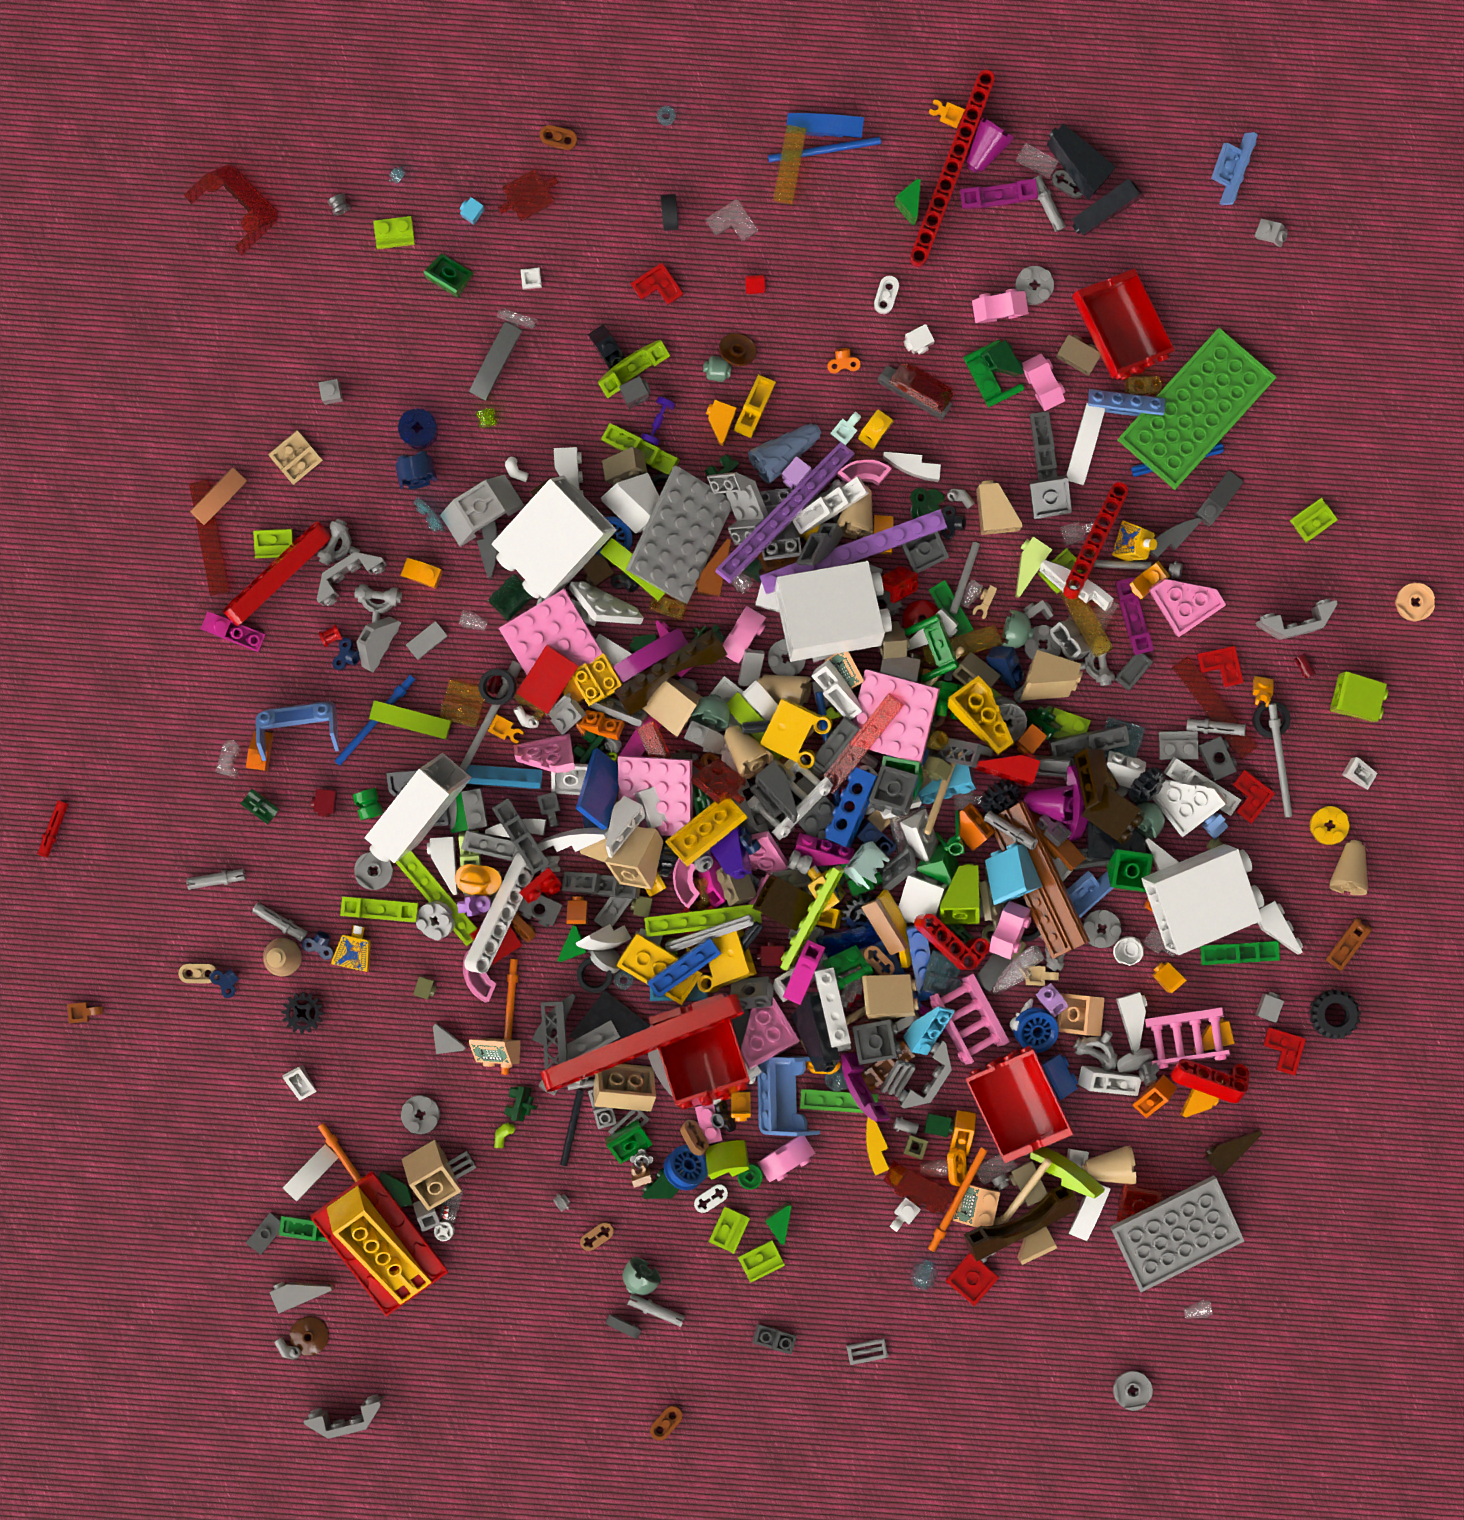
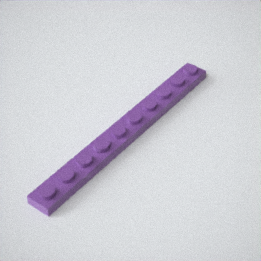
M840 442L716 568V573L731 584L820 493L837 473L854 458L855 453Z
M940 509L834 548L824 560L814 566L793 563L761 575L760 579L767 595L775 592L777 577L848 565L947 528Z

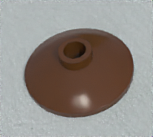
M728 334L722 338L719 344L721 356L732 365L745 366L753 362L756 357L757 350L755 344L751 339L742 334Z
M304 1317L292 1326L290 1331L291 1345L298 1347L302 1355H316L327 1345L328 1330L320 1319ZM305 1334H310L311 1340H306Z

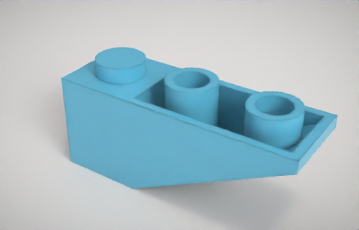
M960 764L955 765L944 799H949L953 795L960 793L967 794L971 790L976 789L971 767ZM941 779L938 781L932 780L918 792L921 804H930L935 801Z
M938 1006L914 1021L903 1037L911 1052L928 1055L955 1010Z

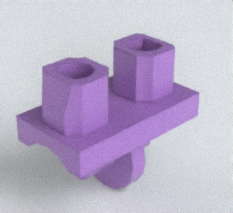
M472 895L465 897V901L457 902L458 913L467 912V917L489 911L492 905L491 899L485 895Z

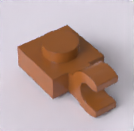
M88 1002L67 1004L68 1022H88L90 1015L103 1014V1006L88 1008Z

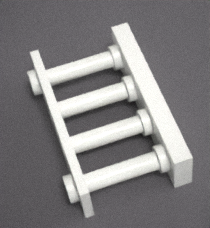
M802 755V761L804 763H807L806 759ZM791 759L784 766L794 775L800 772L816 786L807 795L794 782L788 780L790 789L802 800L796 807L798 816L795 823L788 817L782 822L773 818L755 795L747 802L753 816L760 813L775 827L772 833L779 841L790 833L791 828L822 796H826L833 786L827 777L821 781L810 770L801 768L797 762Z
M834 968L816 971V985L820 994L831 1047H837L838 1052L851 1050L850 1037Z

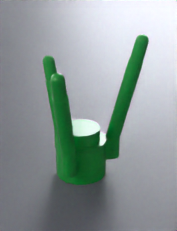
M958 810L955 812L956 835L952 836L948 843L945 842L938 832H935L944 850L949 851L954 856L965 853V842L960 838V816Z

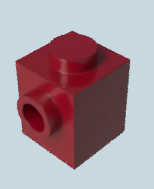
M316 789V794L312 796L311 808H314L313 812H318V816L330 817V814H335L338 791Z
M765 942V946H761V950H757V962H761V966L781 965L783 962L781 958L784 954V946H776V942Z

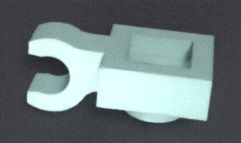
M854 412L847 422L842 418L831 432V435L846 446L857 432L854 426L861 416Z

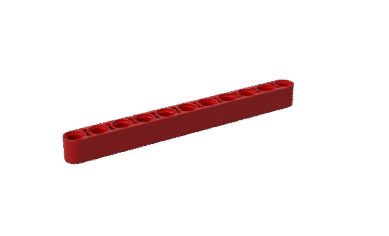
M982 70L978 74L910 255V262L915 267H922L928 259L994 83L995 77L990 70ZM982 77L989 78L990 83L983 84L980 79ZM979 94L984 100L977 102L974 96ZM969 112H974L977 115V118L970 119L968 118L967 114ZM962 130H968L970 132V136L964 137L961 135L960 132ZM960 147L964 153L958 155L954 152V149ZM954 165L956 166L957 171L950 172L948 171L947 166ZM946 182L951 188L943 190L940 185ZM941 200L944 206L937 208L934 205V201ZM935 218L937 224L929 225L927 219ZM923 235H927L931 241L923 243L920 238ZM921 253L924 259L917 261L914 258V254Z
M732 994L542 1071L540 1075L546 1091L552 1092L742 1015L744 1010L738 995Z

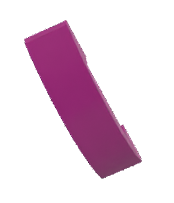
M1036 179L984 188L960 189L962 209L1009 205L1038 198Z
M1134 577L1116 581L1115 585L1134 655L1154 651L1150 634L1147 631L1139 598L1132 592L1130 583L1134 580Z
M678 628L641 648L613 666L621 682L625 683L643 670L687 645L688 642Z
M1076 764L1067 766V785L1073 786V823L1066 824V828L1072 832L1068 838L1070 842L1081 838L1088 822L1082 816L1086 809Z
M857 1053L843 1054L841 1060L844 1078L858 1107L875 1122L889 1120L890 1116L882 1102H875L861 1075L865 1068L863 1064L859 1065Z

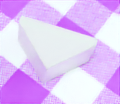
M1357 757L1351 758L1342 773L1344 777L1367 790L1378 774Z
M303 1065L282 1076L299 1101L317 1092Z

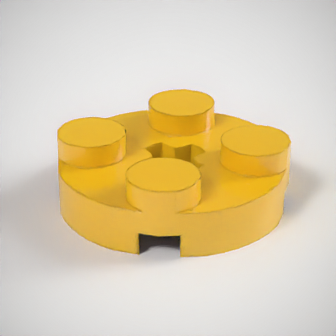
M1328 806L1321 808L1311 817L1310 831L1315 839L1322 844L1333 845L1339 843L1348 834V817L1337 807ZM1331 820L1334 828L1327 831V827L1324 824Z

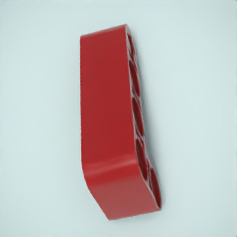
M920 914L915 918L914 924L916 929L960 970L975 969L990 950V944L985 938H972L964 944L933 914ZM939 931H940L941 934H942V937H941L940 940H939L938 937H937V934H938ZM977 942L980 944L979 951L976 949ZM952 944H954L955 946L954 953H952L951 951ZM965 957L968 958V965H967V966H966L965 963H964Z
M1181 1059L1171 1072V1078L1174 1082L1231 1103L1240 1102L1249 1087L1250 1072L1243 1064L1234 1065L1230 1073L1227 1074L1188 1059Z

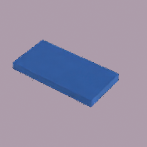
M598 748L592 751L575 809L600 829L604 830L608 828L619 789L618 765Z

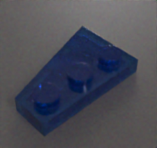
M872 924L816 937L817 944L825 947L824 954L827 958L855 945L861 950L881 941Z

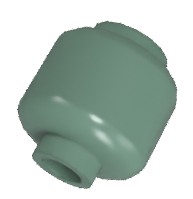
M713 355L708 361H704L703 372L706 373L708 380L724 382L726 378L729 379L732 364L724 360L723 357Z

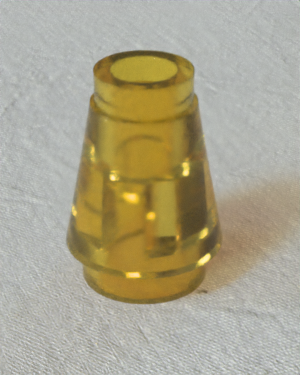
M935 731L928 737L926 749H944L948 744L947 735L942 731Z

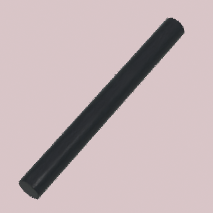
M579 1089L576 1091L560 1165L568 1166L584 1091Z

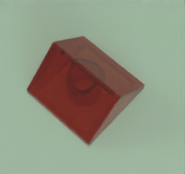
M1124 1184L1119 1193L1116 1221L1125 1220L1159 1203L1162 1191Z

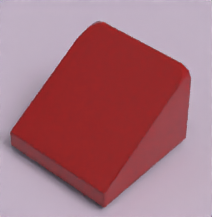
M763 275L745 277L747 294L765 292V279Z

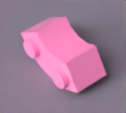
M1008 289L1004 294L993 296L990 293L981 294L978 299L972 301L975 323L995 322L999 318L1009 317V319L1029 314L1025 291H1017V289Z
M1039 354L1022 363V369L1025 372L1029 384H1032L1037 393L1035 396L1044 411L1065 402L1063 396L1065 389L1061 382L1058 383L1051 371L1053 366L1049 359H1045L1042 354Z
M857 460L844 466L837 473V476L844 480L846 484L854 478L860 477L862 482H872L879 486L891 472L892 468L876 460Z
M748 606L745 607L722 645L728 654L726 657L739 664L743 658L744 650L750 649L749 646L756 634L760 636L763 632L765 616Z
M678 858L673 872L674 888L680 901L689 909L700 895L693 883V873L696 868L692 863L686 866Z
M1011 901L1008 902L992 935L990 952L1011 959L1014 953L1019 952L1021 947L1020 940L1024 930L1031 923L1032 918L1029 917L1030 908Z
M467 951L463 960L465 982L478 999L485 1003L489 1002L496 983L490 980L487 973L471 972L465 968V959L469 952Z
M798 1136L757 1163L769 1182L775 1179L780 1181L788 1176V1171L799 1164L802 1167L811 1161L810 1157L815 1152L805 1136Z

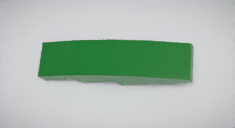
M1279 941L1200 946L1202 965L1280 961Z
M281 1216L279 1236L328 1242L311 1219Z

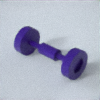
M658 397L656 403L662 406V409L656 415L651 434L643 433L641 436L644 441L654 446H658L660 440L655 438L654 435L664 419L665 409L674 410L676 405L674 402L663 397Z

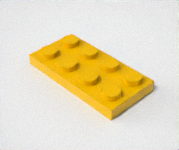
M724 793L665 842L686 866H689L746 820L747 816Z
M636 932L616 963V966L647 984V980L679 959V957ZM696 971L664 995L682 1005L702 975V971Z

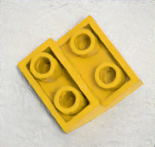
M605 653L595 658L590 664L585 663L580 666L572 677L588 706L608 697L615 692V689L623 685Z

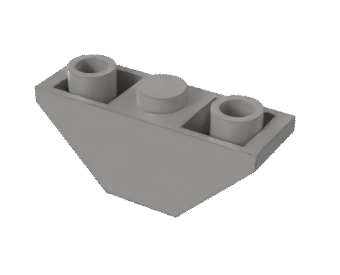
M387 617L367 624L357 640L361 666L371 672L375 671L380 664L382 656L388 650L392 638L397 634L401 622L392 617Z

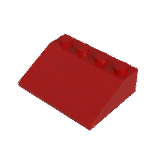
M1026 753L1024 755L978 761L977 767H972V769L1028 786L1034 783L1040 761L1036 760L1037 756Z

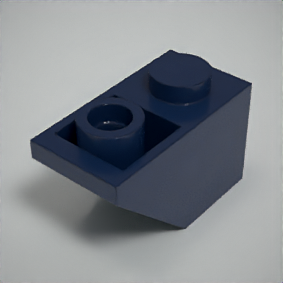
M994 646L986 656L988 665L1001 675L999 677L1000 680L1011 688L1017 689L1024 679V672L1014 647Z
M864 818L856 833V837L864 844L873 841L889 857L897 848V845Z

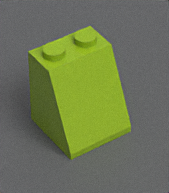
M1350 672L1338 674L1330 711L1370 722H1377L1383 715L1384 708L1381 706L1383 700H1386L1388 695L1387 684Z
M965 864L958 867L940 904L941 922L944 925L979 924L978 865Z

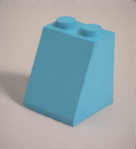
M1013 843L1006 847V851H995L990 854L991 858L985 860L994 905L1012 901L1043 887L1027 847L1023 844Z

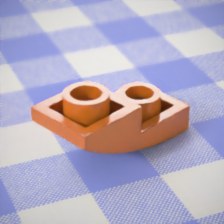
M585 711L586 715L580 723L581 728L606 738L619 740L624 728L623 720L605 718L602 712Z

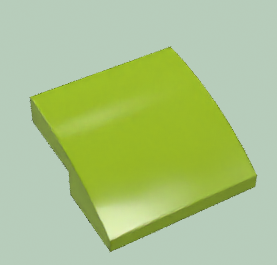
M744 1140L718 1143L709 1146L705 1151L708 1176L711 1180L728 1172L733 1177L749 1170L747 1147Z

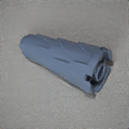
M810 423L801 426L790 433L787 432L774 440H769L749 450V460L753 468L759 470L757 474L761 479L770 484L783 473L796 456L798 458L802 457V454L816 443L820 438L821 431L816 424L812 425Z

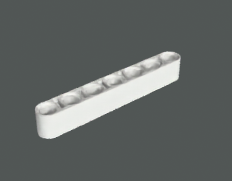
M519 852L515 855L465 959V968L468 971L486 973L489 970L523 899L519 892L531 882L534 876Z

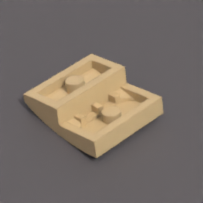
M298 430L268 454L293 485L323 461Z

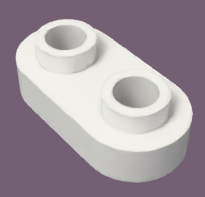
M886 276L880 282L874 301V308L880 314H887L893 308L899 288V282L893 276ZM891 284L893 288L888 290L885 286ZM886 302L887 307L882 308L880 303Z

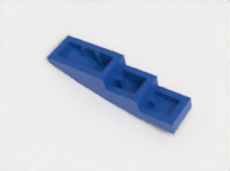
M788 113L786 133L818 137L825 135L862 138L864 117Z

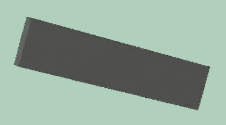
M1122 725L1048 739L1051 756L1073 757L1086 748L1105 751L1129 745L1130 740L1127 726Z

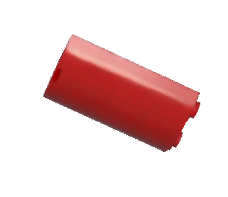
M1135 268L1111 277L1106 281L1080 289L1072 295L1075 305L1112 380L1121 379L1123 381L1131 377V374H1140L1146 370L1145 368L1156 364V361L1163 362L1170 358L1169 354L1175 351Z
M721 993L691 1003L686 1007H679L648 1017L651 1027L724 998L723 994ZM731 1020L658 1049L675 1105L681 1107L682 1110L702 1104V1107L713 1104L714 1100L721 1099L723 1101L732 1097L731 1094L748 1088L750 1079Z
M1031 1045L1021 1049L1020 1052L1018 1049L1011 1051L1003 1059L1000 1056L991 1060L990 1063L986 1064L987 1067L983 1069L979 1067L970 1071V1076L965 1079L1004 1163L1074 1134L1035 1049L1031 1048Z

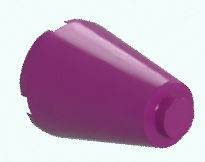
M982 118L966 159V163H968L967 168L975 173L978 170L982 172L1014 140V137L1005 133L1003 129L987 119Z
M1072 785L1032 790L1025 795L1024 802H1026L1030 811L1041 815L1046 814L1049 818L1065 824L1073 823Z

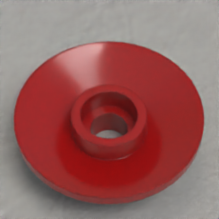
M918 600L912 602L903 613L904 628L920 622L918 619L920 615H924L927 619L935 615L939 610L929 601Z

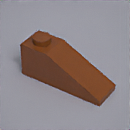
M727 539L701 572L700 578L695 582V588H698L697 593L720 597L724 579L716 573V568L728 557L731 539Z

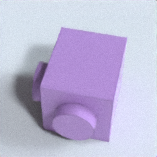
M796 456L782 473L783 483L791 489L793 487L796 488L812 471L811 467Z
M1051 983L1048 986L1042 987L1039 993L1036 994L1040 1003L1053 1018L1069 1007L1065 999Z

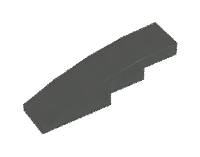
M505 321L469 390L470 393L485 401L488 399L494 384L498 381L505 364H507L523 331L522 329Z
M1049 411L1030 414V424L1038 480L1057 477L1055 447Z
M507 798L494 806L492 810L532 874L548 866L547 859L510 800Z
M564 872L561 891L639 899L640 887L619 884L615 876L599 875L597 873Z

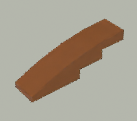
M1030 811L1036 824L1040 821L1039 818L1041 816L1036 812ZM1037 827L1050 855L1054 859L1059 857L1070 871L1086 859L1068 839L1057 847L1044 835L1046 830H1041Z
M905 1040L900 1043L902 1053L899 1054V1058L875 1062L861 1073L870 1092L885 1081L897 1059L909 1062L917 1055L911 1052ZM847 1085L842 1089L844 1092H850Z

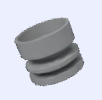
M1005 696L995 697V702L999 706L1003 720L1009 721L1006 725L1013 741L1018 740L1024 734L1027 727V718L1024 711L1010 698Z

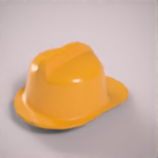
M466 864L461 866L455 875V882L458 888L470 895L494 894L502 883L499 872L489 866Z

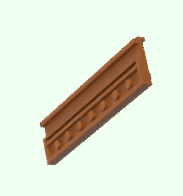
M1026 802L1018 803L997 814L1017 828L1024 829L1025 833L1038 840L1033 850L1029 848L1027 850L1043 887L1027 893L1023 897L1028 908L1031 909V915L1051 958L1055 959L1090 942ZM990 824L995 830L994 835L1002 852L1007 850V846L1016 843L1013 841V838Z

